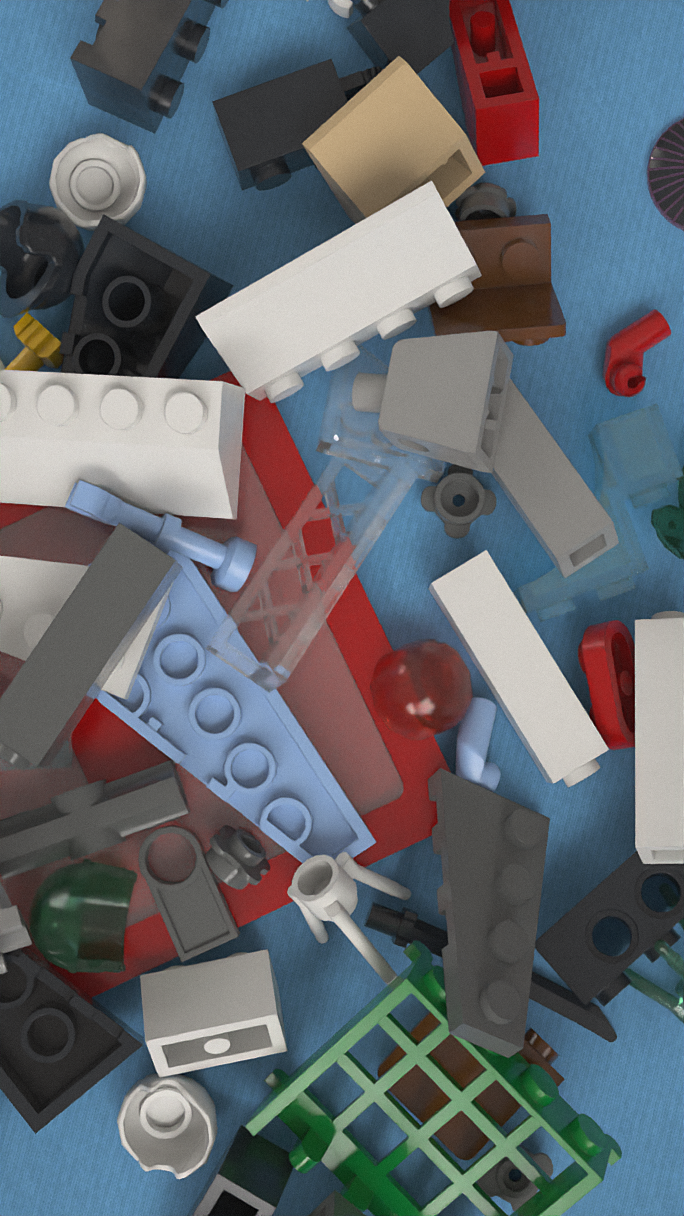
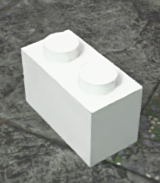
M268 949L252 953H235L218 960L189 966H172L163 971L140 975L145 1042L159 1078L288 1051L279 988Z

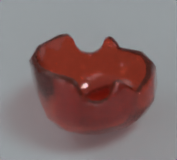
M418 639L406 643L382 656L375 666L370 683L376 713L390 731L410 740H423L441 734L456 726L464 719L474 697L470 670L458 651L443 641L438 642L435 639Z

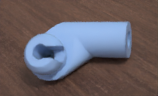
M474 697L465 702L457 735L455 775L494 792L500 780V769L495 763L485 762L497 707L487 699Z

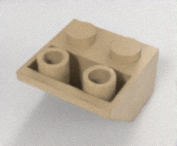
M400 56L394 59L302 143L344 211L355 224L430 181L435 185L447 208L468 187L486 173L466 133L410 65Z

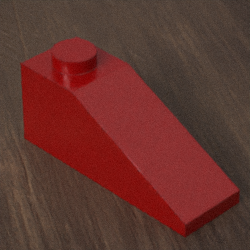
M450 0L449 19L455 42L451 45L465 124L471 145L481 165L485 166L538 157L539 96L510 1Z

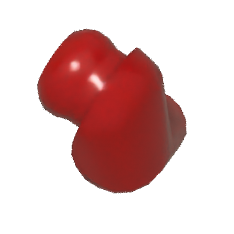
M653 309L607 341L602 376L606 387L612 394L633 397L638 395L645 387L646 377L642 376L644 352L671 336V329L666 319L658 310Z

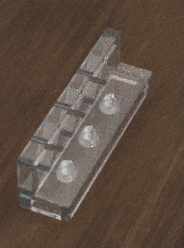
M343 442L205 649L269 693L285 683L419 473L400 459L384 471ZM343 466H346L373 486L363 502L347 505L339 504L334 479ZM325 495L327 508L315 509ZM355 514L345 528L342 516ZM330 518L335 539L334 547L330 552L307 556L301 529L307 521ZM292 544L295 558L281 560ZM322 564L312 579L309 566ZM297 568L303 593L297 603L273 607L268 585L269 577L274 571ZM259 596L261 609L248 611L256 597ZM289 615L278 631L276 617ZM264 619L269 647L257 663L227 641L239 623Z

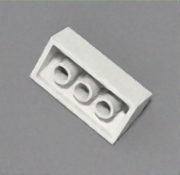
M430 181L195 317L235 378L245 388L246 394L259 401L268 397L269 401L274 403L300 390L304 386L301 377L317 368L324 366L326 371H332L349 363L360 354L357 346L379 333L382 339L386 340L409 329L417 322L414 314L432 303L437 302L439 307L443 308L461 300L474 290L471 281L482 276L435 185Z
M0 370V503L65 507L74 483L82 480L149 513L237 519L245 388L223 381Z

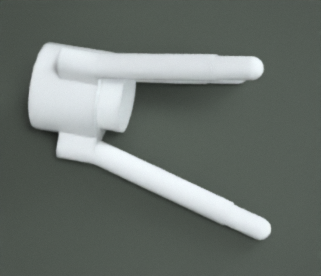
M347 852L340 853L335 860L327 855H316L307 859L295 872L292 885L288 888L287 894L300 907L316 940L321 944L326 943L329 938L323 921L334 922L381 979L389 985L398 977L397 974L350 917L358 902L357 886L353 879L402 900H408L411 897V891L397 882L357 864Z

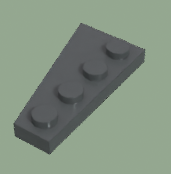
M440 768L428 779L429 800L436 801L438 824L432 828L434 854L441 855L443 885L437 889L439 915H445L447 920L449 943L442 949L449 1034L509 1058L522 1050L524 1045L550 818Z

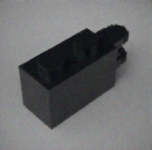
M332 59L212 101L216 122L242 191L254 186L259 191L273 189L286 183L291 178L292 172L312 165L318 169L302 143L383 69L380 66L367 68L364 71H358L339 78Z

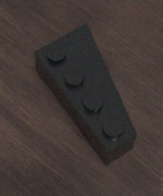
M104 0L95 14V22L99 24L95 42L91 45L80 40L70 57L88 104L155 134L163 116L169 119L172 118L181 102L184 83L180 82L189 61L198 63L204 54L210 37V27L206 25L215 6L224 8L229 0Z
M22 947L3 953L8 972L0 974V1089L36 1134L142 1047L144 1037L27 947Z

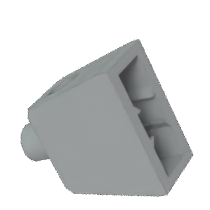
M498 331L401 339L392 348L388 374L360 372L356 375L352 387L353 407L356 411L380 413L378 420L379 430L397 448L477 471L492 473L514 355Z

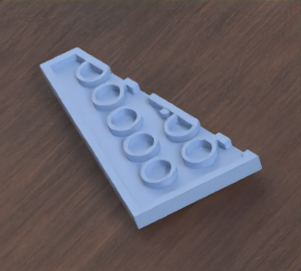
M170 550L167 555L175 559L183 568L173 582L129 698L123 699L100 690L96 699L174 762L180 764L205 784L208 789L223 801L229 803L248 818L262 832L301 863L316 855H327L335 860L342 852H347L351 858H354L377 842L193 560Z

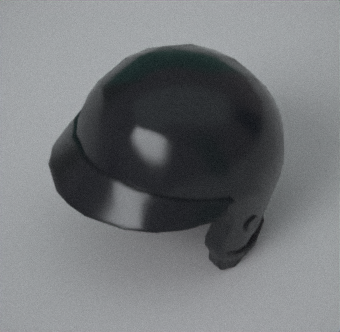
M14 200L0 208V315L4 318H11L31 310H45L54 307L72 295L70 290L73 273L85 248L82 237L73 221L57 208L30 204L24 200Z

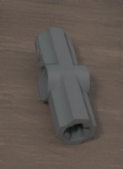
M173 760L109 783L106 782V779L76 788L50 798L51 804L0 820V874L4 880L70 856L71 860L127 841L125 836L146 828H154L190 813L187 795Z

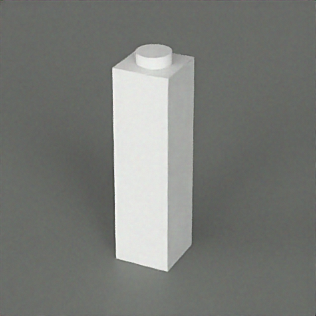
M485 550L432 582L428 589L546 782L554 784L563 779L567 787H570L598 771L601 767L595 758L608 751L609 748L488 551Z
M678 611L659 612L654 614L651 619L635 620V847L643 864H684V613Z

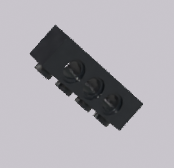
M636 851L536 940L535 949L584 1005L595 997L604 1007L633 981L624 970L644 954L653 963L681 938L673 927L684 918V864H643L638 851ZM654 876H662L673 882L678 892V900L672 910L656 912L645 905L641 896V888L647 879ZM604 919H617L628 928L630 944L624 953L617 956H608L601 953L595 947L592 940V931L600 921Z

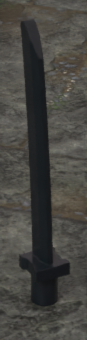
M372 902L364 926L392 936L391 940L395 945L406 948L408 943L411 944L417 940L423 943L432 954L442 958V949L449 944L447 931L418 919V914L414 910L403 907L402 911L399 912ZM532 971L529 994L531 1000L574 1021L608 1042H614L617 1039L616 1032L598 1005L591 1001L584 1005L572 991Z

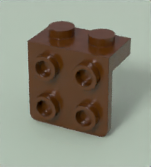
M428 1011L409 1033L419 1042L441 1022ZM530 1027L525 1033L523 1049L518 1051V1053L530 1065L536 1064L542 1067L552 1077L558 1087L565 1079L551 1064L560 1055ZM452 1034L430 1052L434 1059L462 1087H465L485 1069ZM398 1044L378 1065V1078L406 1054ZM417 1064L388 1089L422 1123L450 1100L446 1093ZM497 1080L474 1098L501 1127L521 1107V1104ZM462 1110L434 1133L461 1160L474 1158L490 1141Z

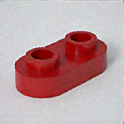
M619 620L590 625L585 630L583 640L578 646V660L582 671L587 676L592 703L589 718L609 749L635 747V644L628 628Z

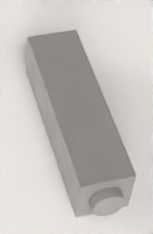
M509 379L493 472L491 474L565 579L619 544V540L612 519L513 381Z

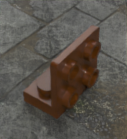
M548 214L454 222L482 276L471 281L474 290L461 300L443 308H440L437 302L427 306L434 336L498 331L505 342L513 341L523 346L540 345L548 341L549 338L565 336L566 321L551 283V222Z

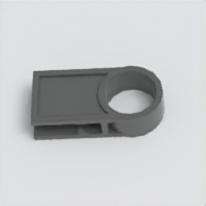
M170 825L161 827L148 835L139 851L138 862L140 872L146 879L181 962L239 937L240 931L216 876L207 863L203 843L196 833L183 826ZM167 833L180 834L188 839L195 848V867L184 881H164L151 870L148 860L149 849L160 835Z

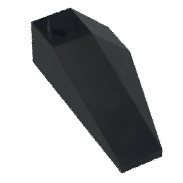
M103 214L73 273L70 294L75 295L69 330L68 333L63 332L59 353L64 354L61 373L179 379L207 337L195 316L227 299L234 285Z

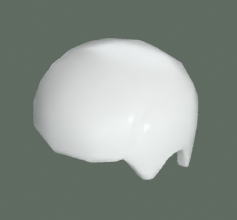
M104 133L92 134L86 138H79L68 143L53 160L49 180V188L57 209L68 216L76 226L89 231L96 230L103 214L125 225L141 208L147 186L143 163L135 148Z
M156 1073L138 1080L124 1096L117 1117L121 1144L136 1161H139L141 1168L146 1172L151 1170L170 1171L175 1174L176 1179L188 1177L207 1163L218 1130L215 1104L207 1090L192 1078L181 1074L159 1078Z

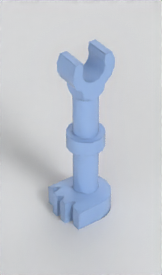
M82 480L74 483L65 504V508L88 518L116 527L120 523L140 537L151 541L152 545L166 554L172 550L212 567V585L228 592L240 590L255 560L257 545L235 536L221 544L182 527V520L168 513H165L161 518L128 504L107 491Z

